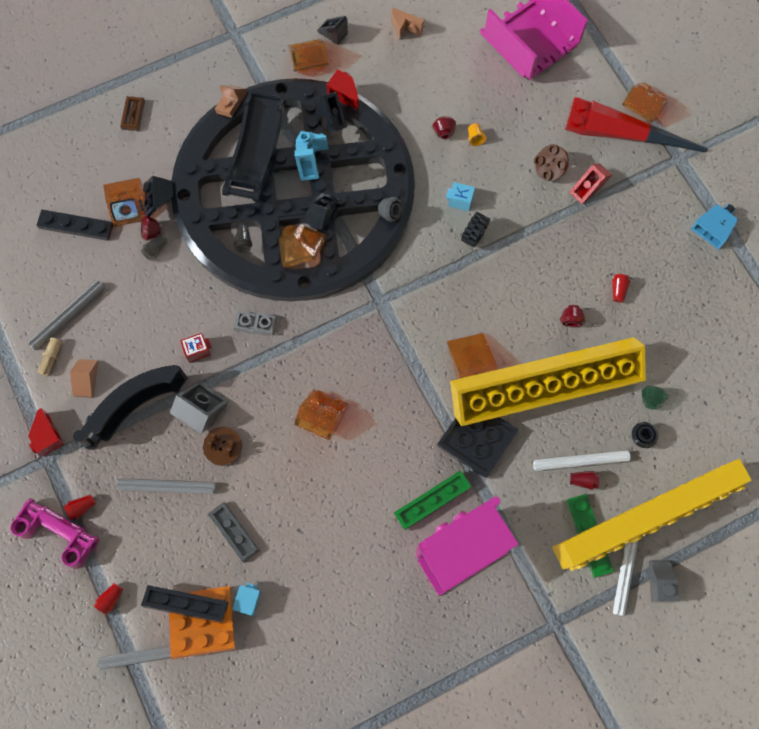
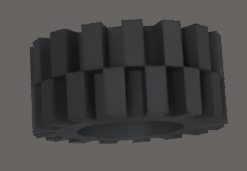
M476 212L470 222H468L461 241L473 248L476 247L490 223V218Z

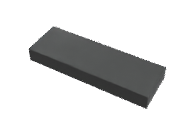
M225 502L208 513L243 563L259 551V548Z

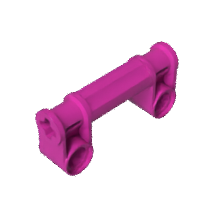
M32 498L24 503L21 511L10 526L11 532L22 539L31 538L39 525H42L69 541V545L62 553L61 560L63 564L73 569H78L84 565L88 556L99 542V537H93L86 533L84 528H81L48 507L40 506ZM26 524V530L20 533V527ZM77 553V560L74 563H70V557Z

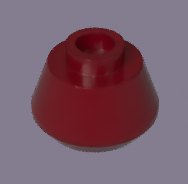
M442 116L434 121L432 128L439 138L449 139L454 134L456 121L452 117Z
M144 216L141 219V238L145 241L157 238L158 234H161V224L154 218Z
M569 305L568 308L564 309L560 322L566 327L575 328L583 326L586 318L583 310L578 305Z

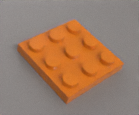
M225 586L186 592L228 601L229 605L223 624L169 613L171 659L236 650L231 587Z

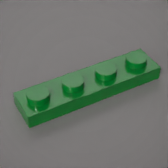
M460 470L393 514L405 531L469 490L471 485Z
M587 494L566 500L578 534L597 525ZM608 553L596 561L588 562L593 578L614 572Z

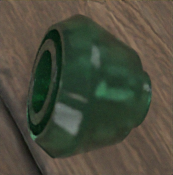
M646 386L641 390L642 402L648 409L656 410L662 407L668 399L667 392L660 387Z

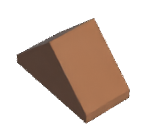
M79 359L71 369L70 377L74 397L93 398L99 364L98 360Z

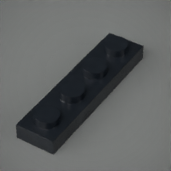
M41 209L36 224L39 229L109 241L114 225L111 221Z
M147 585L141 603L143 608L220 624L224 622L229 605L228 601Z

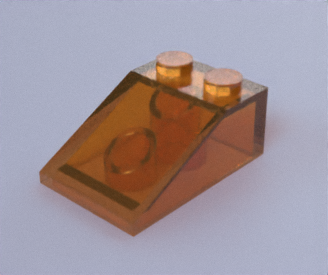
M484 333L447 341L457 379L498 370Z

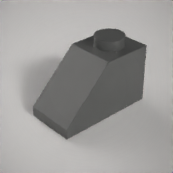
M650 560L651 602H679L678 580L671 562Z

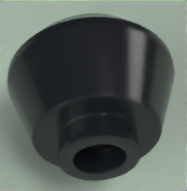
M648 422L636 424L631 432L633 442L641 448L653 447L659 438L656 427Z

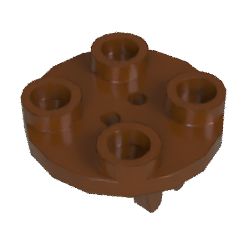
M555 144L544 147L534 158L537 174L546 181L560 179L566 173L569 166V157L564 148Z
M227 427L215 428L208 433L203 443V451L206 458L211 463L219 466L232 465L240 456L243 447L238 433Z

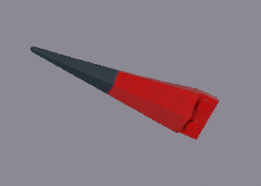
M574 97L565 130L580 135L638 140L700 152L708 150L703 146L592 100L590 102L578 97Z

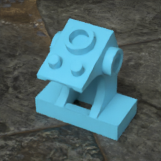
M301 131L296 139L295 159L301 181L319 179L314 152L328 150L326 136L322 133L314 134Z

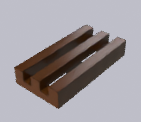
M126 96L120 125L122 130L128 129L132 131V129H135V131H139L145 105L144 98ZM131 101H133L129 124H127Z

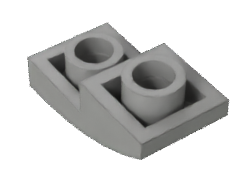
M238 310L233 330L272 335L276 316L259 312L253 314Z

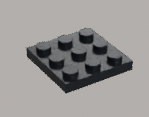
M500 417L461 426L455 418L437 446L486 479L518 432V429Z

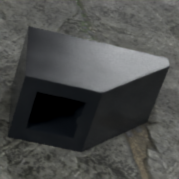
M152 175L144 183L143 192H145L144 208L146 216L150 217L173 198V182L171 180Z

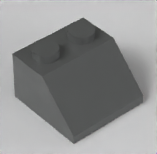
M197 381L176 395L170 414L202 434L214 424L229 401Z

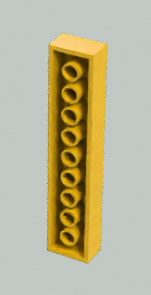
M632 337L452 380L450 384L454 416L460 425L464 426L646 381L645 345Z
M740 458L562 541L552 546V549L562 569L569 568L570 571L580 569L588 565L587 560L588 562L596 561L606 556L607 553L617 551L623 548L624 545L641 539L642 536L660 530L661 527L678 521L677 519L695 513L696 510L711 505L712 502L724 499L729 494L746 488L745 484L752 480Z

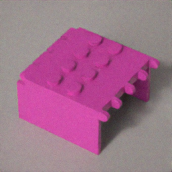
M529 0L525 5L519 2L517 4L518 10L512 14L506 11L504 13L505 19L503 20L492 9H489L485 29L481 28L479 32L523 78L527 77L531 80L540 74V71L543 72L553 62H557L566 53L568 54L578 46L577 44L581 43L588 20L568 0Z
M493 497L469 513L465 511L459 513L454 517L455 519L452 520L451 524L447 522L441 524L436 528L433 535L418 544L415 557L419 559L420 566L438 596L507 554L509 550L519 545L496 510V507L500 504L499 497Z

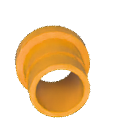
M475 123L468 127L470 145H482L487 137L482 131L480 124Z

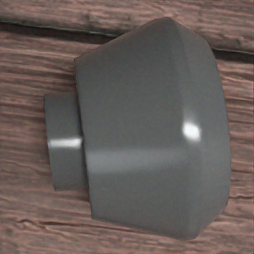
M397 197L383 199L378 206L379 214L388 222H394L400 217L402 212L400 200Z

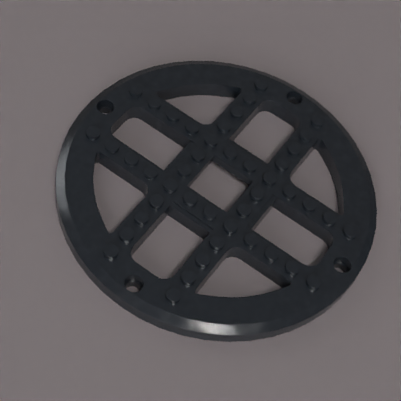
M299 78L263 82L246 88L248 92L233 117L217 114L215 111L216 104L200 118L187 135L177 155L172 174L173 198L171 201L177 226L187 247L207 271L228 286L258 298L275 301H306L333 295L356 285L376 271L390 257L400 243L411 217L415 188L414 169L409 151L398 129L377 106L358 94V110L342 102L340 104L345 120L357 127L370 141L336 145L328 144V150L314 152L319 179L311 180L313 196L277 200L274 171L298 169L295 159L296 147L276 149L260 202L204 208L201 204L200 191L206 183L226 181V172L232 157L208 158L220 140L242 122L245 100L250 90L285 97L284 108L295 107L302 111L305 132L323 134L321 116L316 117L321 96L327 95L326 84L328 82ZM378 163L384 167L387 182L385 186L375 189L334 193L331 168ZM400 171V172H403L404 174H403V175H397L396 173ZM322 193L339 199L328 224L322 230H317L320 250L319 264L309 268H287L284 265L280 226L304 224L309 203ZM184 197H190L188 200L182 201ZM397 197L402 204L400 217L394 222H388L380 215L377 223L364 240L346 255L340 257L335 229L336 219L343 215L377 212L378 206L383 199ZM252 226L260 228L265 266H259L236 255L224 246L212 231ZM303 283L310 284L308 288L300 287Z

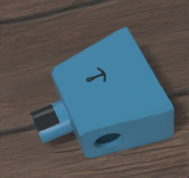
M727 204L724 208L720 205H715L697 219L691 230L719 250L728 239L737 222V218L733 216L736 209L731 204Z

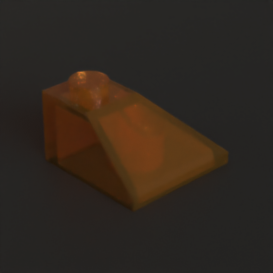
M301 224L285 227L279 238L282 266L286 268L315 260L326 239L325 234Z

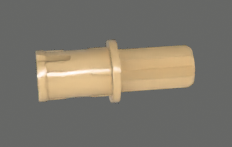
M50 338L45 353L42 354L43 359L38 369L39 374L49 375L54 361L58 359L56 356L62 341Z

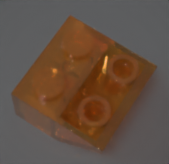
M642 82V84L638 83L632 87L622 105L648 121L654 122L669 101L666 98L667 95L661 91L656 93L651 90L652 86L645 82Z
M313 389L300 405L294 425L330 440L336 432L348 404L339 398L325 394L323 391Z

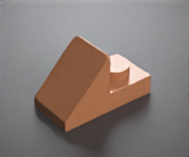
M392 8L391 21L399 39H401L405 30L421 36L424 29V19Z
M219 85L223 96L215 107V111L217 114L233 117L248 90L234 85Z

